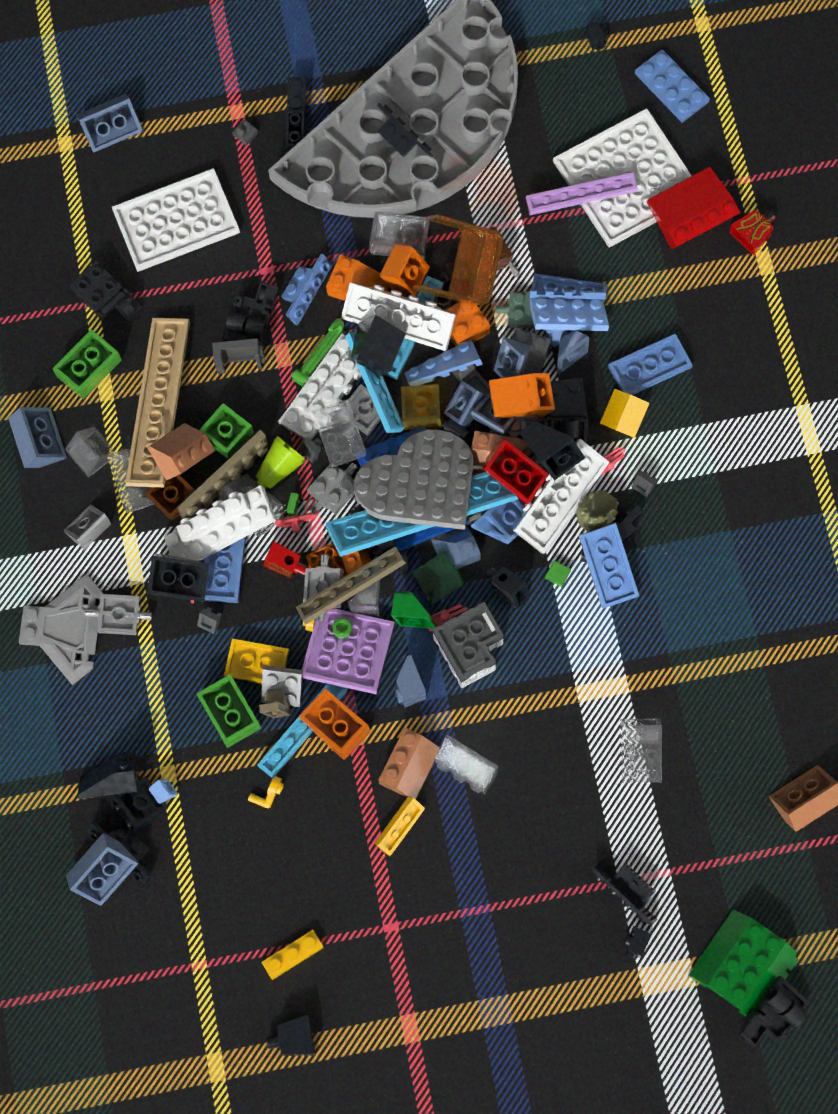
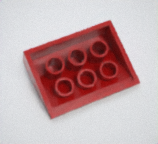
M711 167L646 200L671 250L740 213L732 196Z

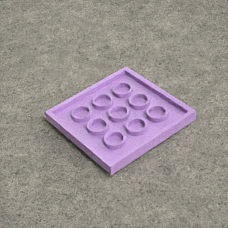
M334 608L327 611L324 621L315 620L302 667V678L377 694L395 622ZM339 618H346L352 624V632L346 638H338L333 633V623Z

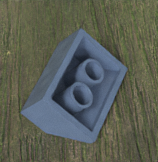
M126 94L76 115L93 153L143 132L131 101Z
M20 407L8 417L24 468H40L67 458L51 408Z
M103 833L66 875L69 889L102 906L138 865V861L119 841Z

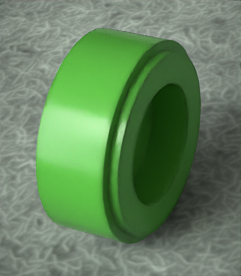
M339 618L334 621L332 628L336 637L346 638L351 634L352 624L348 619Z

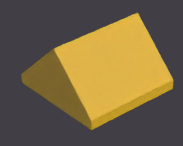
M614 389L600 424L635 438L650 403Z

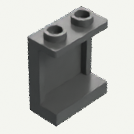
M258 339L212 343L213 360L218 374L225 373V363L256 360L258 370L262 369V363H265L263 347L259 345Z

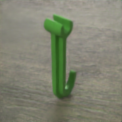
M337 318L328 329L329 332L301 369L294 371L291 376L293 381L302 387L306 384L312 372L340 337L344 329L343 320Z

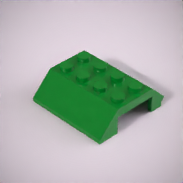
M733 909L688 976L704 988L707 986L730 1002L746 1017L749 1011L759 1013L755 1008L775 979L781 976L786 980L788 974L785 971H792L799 959L795 957L797 952L786 941L753 918Z

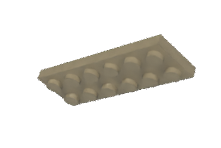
M261 430L178 507L182 519L188 517L192 519L197 516L196 513L199 510L210 507L215 497L221 496L231 482L235 483L245 469H250L258 457L266 454L269 446L266 435Z

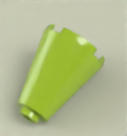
M277 436L256 475L257 483L263 486L264 489L267 487L271 489L301 466L306 459Z

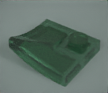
M445 551L412 572L430 606L465 584Z

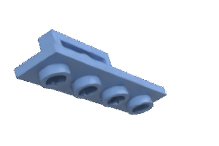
M320 254L312 269L299 266L281 296L285 301L293 302L286 316L295 325H298L333 265L324 254Z

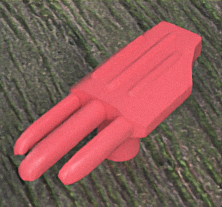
M618 447L603 456L609 461V464L601 476L607 471L613 470L614 464L624 457V454L620 455L625 451L624 448L620 449Z
M318 514L293 515L276 520L275 524L276 527L283 528L292 526L293 533H299L301 531L299 524L315 519V516H318Z
M460 604L448 610L444 609L431 617L437 624V627H440L445 622L451 620L452 617L466 611L467 607L449 614L462 607Z

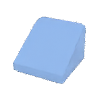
M546 330V338L551 339V345L556 347L560 344V338L566 333V330Z
M168 779L158 780L149 787V791L159 804L178 795Z

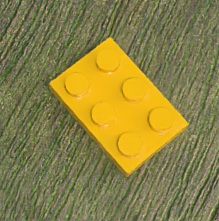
M232 639L224 677L231 674L232 678L236 680L262 684L264 665L286 668L289 649Z

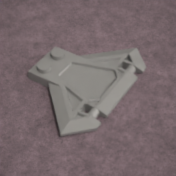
M86 574L45 607L24 606L19 644L40 646L68 681L74 685L93 670L94 662H90L88 659L89 655H95L98 620L97 617H85L86 608L97 609L98 606H95L96 599H100L103 592ZM84 599H88V605L84 604ZM77 654H81V660H76Z

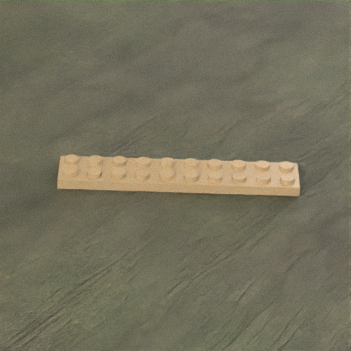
M152 318L125 482L127 486L165 487L166 479L147 447L174 429L190 326L189 319Z

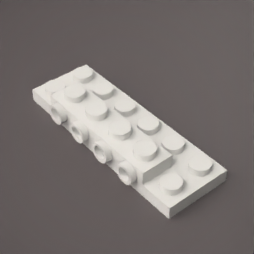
M353 282L349 284L341 319L358 324L377 315L405 332V339L444 351L447 350L457 314L441 310V308L436 307L437 303L432 301L423 303L416 296L409 295L408 298L403 297L400 291L391 290V293L384 291L385 287L380 285L366 287Z
M340 335L278 421L280 425L302 439L309 437L312 440L322 425L329 422L333 410L339 408L343 396L349 394L355 379L358 380L361 377L355 359L351 358L352 352L345 335Z
M578 439L576 444L585 456V459L555 481L549 474L544 485L535 494L534 499L528 505L525 504L522 510L524 513L521 515L523 517L513 529L515 533L542 554L547 551L578 505L582 502V499L587 495L609 464V461L581 439Z
M260 485L245 494L233 492L229 494V499L214 502L212 504L213 507L208 510H199L196 513L197 516L192 519L190 517L182 519L176 531L164 536L170 555L201 561L276 521L264 487Z

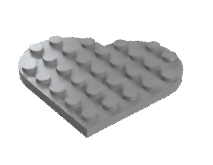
M426 430L416 433L403 442L398 455H384L374 458L359 469L354 480L356 501L366 509V513L381 520L465 530L473 471L471 449L465 441L451 432Z

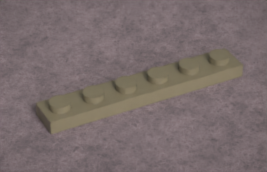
M395 546L298 605L296 609L303 622L308 624L406 563Z

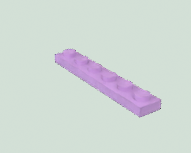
M631 172L527 195L526 203L529 214L534 215L637 192V185L634 174Z

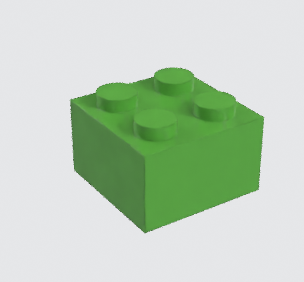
M224 403L199 430L207 435L214 449L228 460L254 434L252 425Z

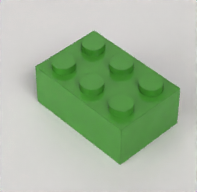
M91 329L53 368V371L58 379L80 398L84 399L122 360L118 351Z
M231 674L197 693L199 700L227 748L261 729L260 724Z

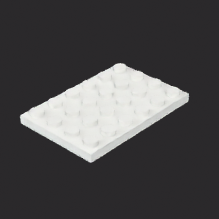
M214 168L112 207L137 272L240 233Z

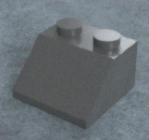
M516 327L512 340L531 346L523 375L541 373L551 348V339Z

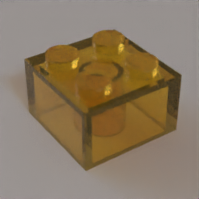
M439 384L401 387L404 430L441 428Z

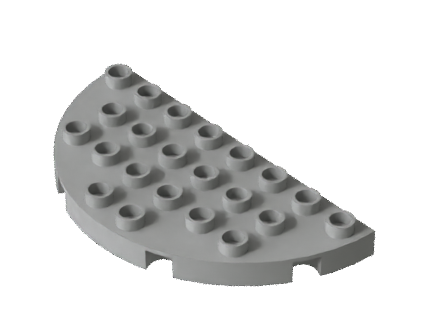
M456 0L273 165L268 170L270 180L291 196L315 208L340 215L369 218L396 216L430 207L447 199L469 184L484 170L500 149L510 128L517 101L518 70L511 35L507 36L502 28V16L491 0ZM380 103L382 106L386 104L394 112L391 115L395 119L399 116L406 123L404 127L408 131L412 129L419 136L417 140L421 144L425 142L432 148L430 153L433 157H429L417 144L405 157L395 150L377 132L389 119L377 104Z

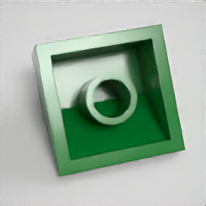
M401 591V594L394 593L391 616L399 626L426 629L437 627L432 617L411 592Z

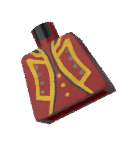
M754 210L731 224L729 233L755 256L772 235L774 227L771 223L776 217L771 211H767L762 216L757 210Z
M273 542L263 564L264 567L289 578L292 577L293 573L304 577L306 568H309L299 563L300 555L276 542Z

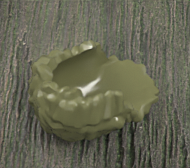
M606 490L588 493L575 511L580 527L589 532L613 522L618 514L617 505L619 502L617 499L607 493Z

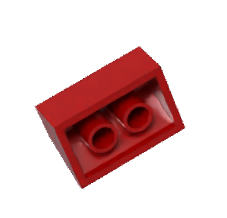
M506 439L496 443L487 456L483 468L484 471L527 505L549 475Z

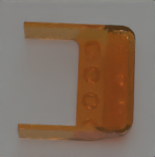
M437 214L429 216L428 220L455 227L461 231L455 265L448 292L424 285L413 286V290L458 302L476 305L487 304L491 300L503 245L501 233Z

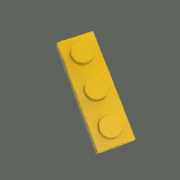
M408 796L374 844L385 854L391 856L425 808L413 797Z
M312 930L262 961V964L270 978L274 980L324 947Z

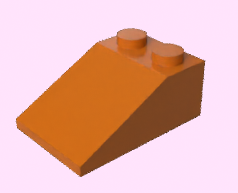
M339 255L326 285L329 296L343 301L346 300L351 282L366 287L380 285L385 287L384 291L387 292L390 287L380 277L381 273L358 260Z
M326 688L299 716L343 760L371 732L368 724Z

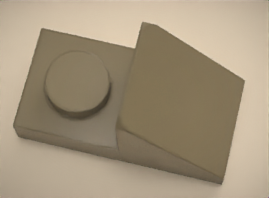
M283 690L265 693V704L259 705L260 713L271 718L292 715Z

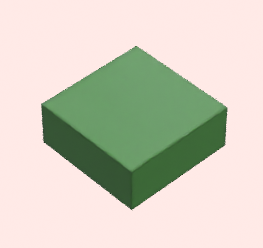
M291 492L287 506L288 516L296 515L300 502L299 494Z
M554 560L545 579L563 587L571 569Z

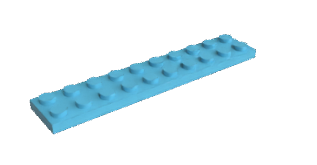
M487 472L474 475L471 479L467 516L518 500V497ZM366 510L326 522V529L340 556L434 527L381 520L366 513Z

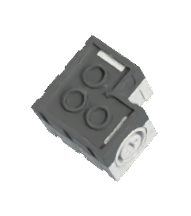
M485 602L433 629V639L438 644L440 652L448 662L461 689L496 670V661L493 655L490 654V651L503 645V633Z

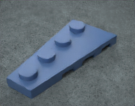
M534 274L530 298L605 300L608 284Z
M470 339L450 350L444 351L434 358L428 359L416 367H412L409 371L405 372V376L410 387L413 388L434 381L437 376L446 377L452 371L459 369L461 372L467 370L470 365H482V361Z

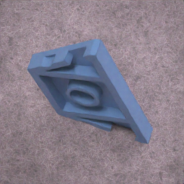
M518 498V500L490 508L471 527L509 544L518 536L513 529L523 517L521 516L524 513L522 508L526 503Z

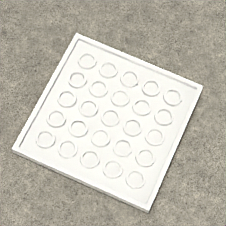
M647 109L553 158L554 164L568 186L633 172L637 192L581 204L608 247L656 223L657 221L646 200L692 176Z

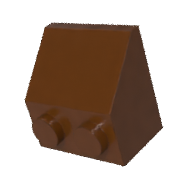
M180 475L165 480V487H151L145 495L172 520L180 516L178 507L195 490Z

